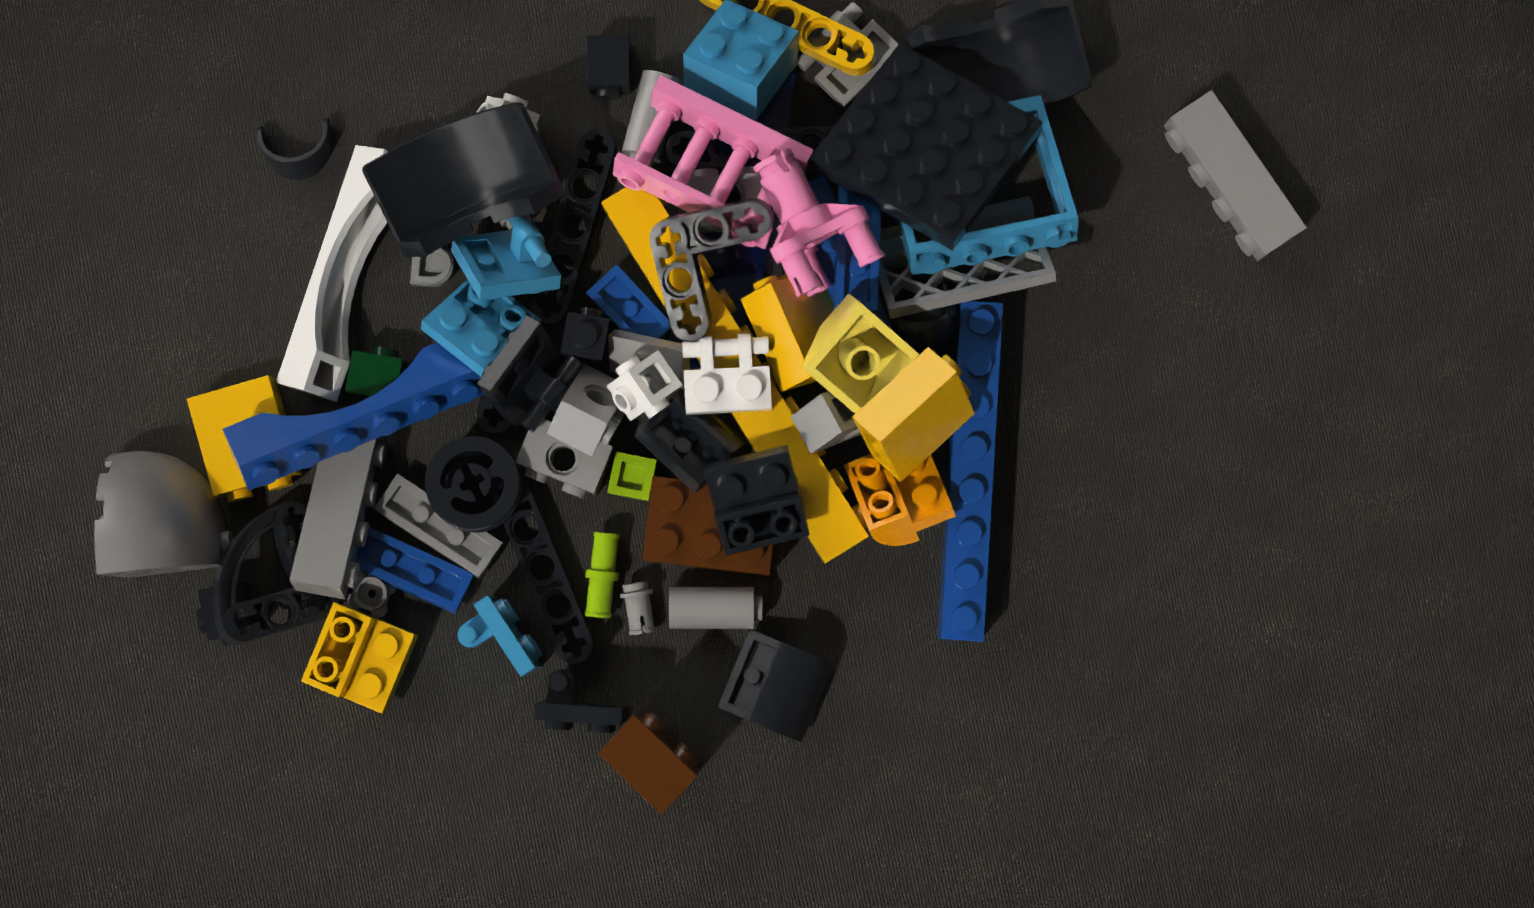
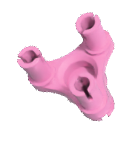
M789 148L779 153L780 156L777 158L774 154L753 167L755 173L760 174L762 178L760 183L781 223L776 228L778 236L770 252L776 264H782L797 297L806 294L809 298L832 286L815 252L818 251L817 246L837 233L845 235L859 262L860 268L885 256L867 223L870 218L864 206L819 204L799 163L794 162L792 158L794 155L792 149Z

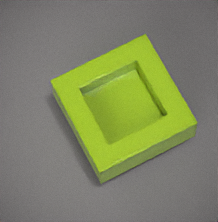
M615 452L607 493L649 502L652 476L655 475L657 460Z

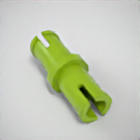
M593 532L594 542L591 567L586 569L585 575L586 578H589V586L584 615L597 618H611L614 581L619 580V572H615L620 534Z

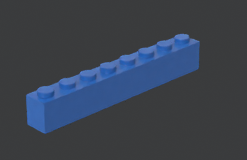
M968 301L958 304L959 328L955 335L954 362L962 371V374L959 376L960 380L971 392L968 399L975 414L949 437L946 492L956 516L944 521L937 639L984 642L1003 303Z

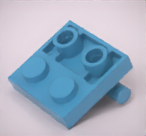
M525 215L508 219L513 227L512 230L463 236L452 242L451 252L479 300H494L506 296L527 293L537 294L542 291L560 289L561 274L544 246L545 239L534 221L527 219Z
M466 280L422 320L421 330L482 377L485 367L495 360L506 345L509 334L516 327H519L526 316L540 323L542 320L512 296L494 300H479L469 281Z
M487 595L474 604L479 614L464 623L458 630V640L463 646L469 648L478 647L492 637H495L520 677L529 676L542 667L538 660L543 655L540 647L530 634L522 636L515 625L520 618L507 599H498L497 596Z

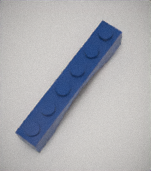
M436 342L422 348L412 364L395 381L377 394L357 404L332 412L308 416H282L260 413L222 430L249 491L262 485L271 484L275 480L298 470L310 468L316 463L342 452H349L357 446L381 436L390 435L410 424L429 419L449 408L468 403L485 393L477 384L481 377Z

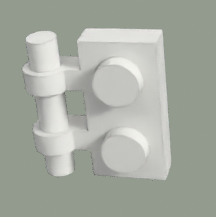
M751 333L738 334V338L713 340L712 335L702 336L696 341H682L683 358L700 357L701 369L684 370L686 415L772 410L770 366L752 367V354H769L768 337L751 338ZM739 355V367L714 369V356Z

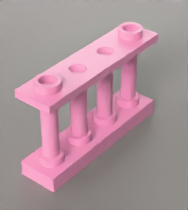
M660 75L653 87L650 104L651 107L656 109L657 115L633 159L620 152L617 153L614 159L613 176L617 177L622 185L631 190L639 191L642 189L687 212L724 205L748 158L756 157L763 161L774 154L777 158L780 156L779 153L790 148L794 153L792 157L794 162H798L803 173H805L813 149ZM680 120L692 126L695 133L675 171L669 177L648 165L672 121ZM717 138L731 145L733 152L710 196L687 186V183L709 141ZM762 187L757 198L772 206ZM751 208L748 215L744 218L733 220V236L738 235L735 231L738 225L751 224L753 230H758L759 223L764 220L763 215H756L753 208ZM727 212L732 221L733 212ZM706 217L703 219L723 229L722 223L717 218ZM773 227L762 238L741 244L748 247L758 246L765 250Z

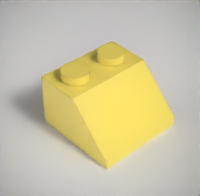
M848 293L820 325L802 368L856 414L920 354L861 302Z

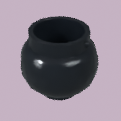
M919 276L911 279L926 284L931 277ZM943 282L936 287L942 291L948 290ZM902 288L894 300L899 302L912 299L916 293ZM957 304L893 319L889 317V322L893 331L916 352L922 353L927 347L934 352L951 342L959 328V308Z

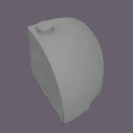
M129 451L109 455L105 460V466L110 467L109 472L99 475L96 491L97 501H104L103 516L99 520H94L97 575L132 578L218 567L224 551L233 539L231 531H226L221 504L218 497L213 496L211 485L186 462L164 453Z

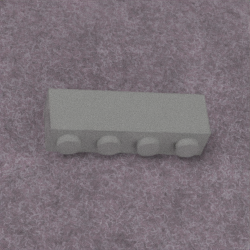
M1212 90L1171 116L1165 123L1164 127L1167 130L1165 138L1168 144L1177 154L1182 152L1191 165L1188 167V171L1192 179L1199 187L1203 188L1205 186L1214 198L1212 206L1216 214L1222 221L1227 222L1229 220L1238 233L1235 236L1236 242L1247 256L1253 255L1258 262L1307 228Z
M382 436L359 445L349 452H342L318 462L290 576V582L296 591L346 599L348 587L355 588L359 574V563L354 562L357 548H364L369 530V523L364 522L367 507H374L378 493V483L373 482L376 468H383L387 455V443L383 442Z

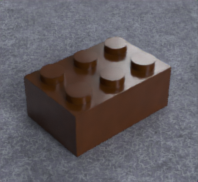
M652 476L642 559L644 562L769 576L773 545L725 555L715 520V510L707 485L695 494L680 479Z
M640 711L633 715L597 754L661 815L698 777L701 769L696 764L700 757L683 741L676 746L665 735L669 727L652 711L646 716Z

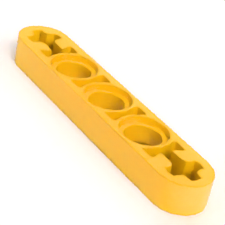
M699 0L705 6L716 11L724 2V0ZM759 0L757 7L753 10L771 19L780 11L786 10L793 13L795 20L791 28L799 31L798 50L848 75L862 76L874 67L876 61L875 50L869 38L792 0ZM817 28H825L831 32L830 41L821 47L813 46L808 41L809 34ZM840 37H843V47L852 52H856L859 47H862L865 59L857 58L854 63H851L848 53L838 48Z

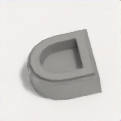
M441 247L426 257H412L410 284L412 286L440 287L448 283L455 271V262L450 252Z

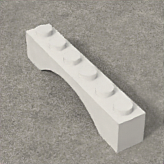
M355 146L276 380L278 384L337 402L350 364L348 323L355 287L366 257L377 236L387 223L362 172V168L368 162L388 152L385 149Z

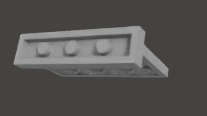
M1030 196L985 206L966 233L1035 219L1034 206ZM894 226L880 229V249L885 256L879 259V285L890 319L1056 282V272L1045 247L1015 256L1009 265L994 261V258L985 260L980 264L973 265L974 267L967 275L952 270L954 267L945 268L940 272L931 274L933 276L926 284L911 279L914 275L911 276L899 227ZM915 230L918 243L933 240ZM1025 261L1042 266V269L1031 272L1019 270ZM906 267L900 275L890 272V270ZM984 270L1000 275L996 280L987 282L977 279ZM943 279L958 284L955 289L947 291L936 288ZM902 288L916 293L912 299L899 302L894 300Z

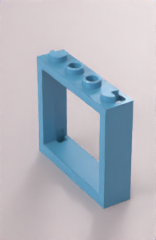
M1041 95L1009 101L1008 103L1043 122L1041 132L1034 140L1056 214L965 233L953 251L935 240L918 243L915 229L897 219L911 276L921 273L934 274L945 268L964 264L977 265L992 258L1002 256L1014 257L1030 250L1045 247L1057 248L1069 242L1077 241L1078 215Z

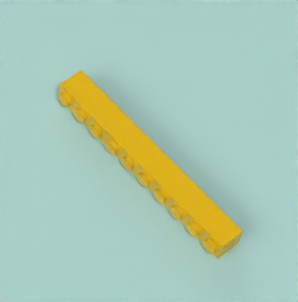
M625 187L602 201L601 204L666 309L649 236L652 228L660 220L670 217L664 208L670 203L642 189L634 191ZM666 227V232L660 236L662 242L670 243L673 255L670 258H664L665 263L669 264L676 259H687L686 253H682L679 256L676 254L675 243L681 239L680 234L672 233L670 227ZM702 253L697 255L712 314L710 329L703 336L712 335L713 340L738 338V334L751 333V338L754 337L746 324L741 328L738 327L731 316V313L737 310L724 289L719 292L715 290L708 279L715 275ZM675 268L670 273V282L678 290H687L692 285V276L686 269ZM694 294L684 300H675L676 305H680L683 302L686 305L687 315L681 319L682 324H689L692 331H696V326L702 320L700 316L695 317L691 314L689 303L692 300H697V296ZM752 354V367L769 366L767 361L761 364L756 354ZM739 355L714 356V369L739 367ZM696 357L697 360H698V362H699L700 365H701L700 357ZM770 369L772 410L732 412L731 415L755 453L788 445L807 515L810 536L807 537L823 563L826 564L868 538L869 536L865 531L867 524L860 506L856 504L850 507L842 494L848 490V487L837 469L834 468L828 471L820 459L821 456L826 454L825 450L823 449L812 454L809 452L791 418L793 414L799 411V408L791 396L785 400L775 386L777 382Z

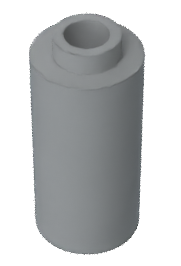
M644 70L642 72L622 153L633 159L657 115L656 109L651 107L650 104L653 87L659 76L662 75L680 85L683 84L682 80L658 71ZM671 125L648 165L651 168L653 163L662 162Z
M754 587L669 588V629H754V621H762V595H754Z

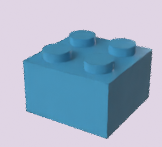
M724 0L683 54L684 87L757 120L797 66L799 31L735 2Z

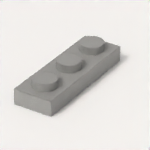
M399 474L395 476L374 507L377 513L466 571L473 573L478 579L482 577L503 546V542L488 532L468 533L447 524L431 507L426 492Z

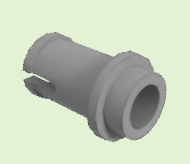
M641 581L622 585L624 593L620 594V598H625L629 635L643 634L642 631L646 633L656 631L649 594L653 593V589L648 588V582Z

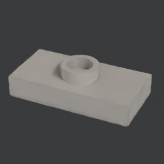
M617 329L608 335L610 373L618 374L615 369L635 355L641 362L659 350L682 383V386L679 388H685L684 370H690V358H683L682 343Z

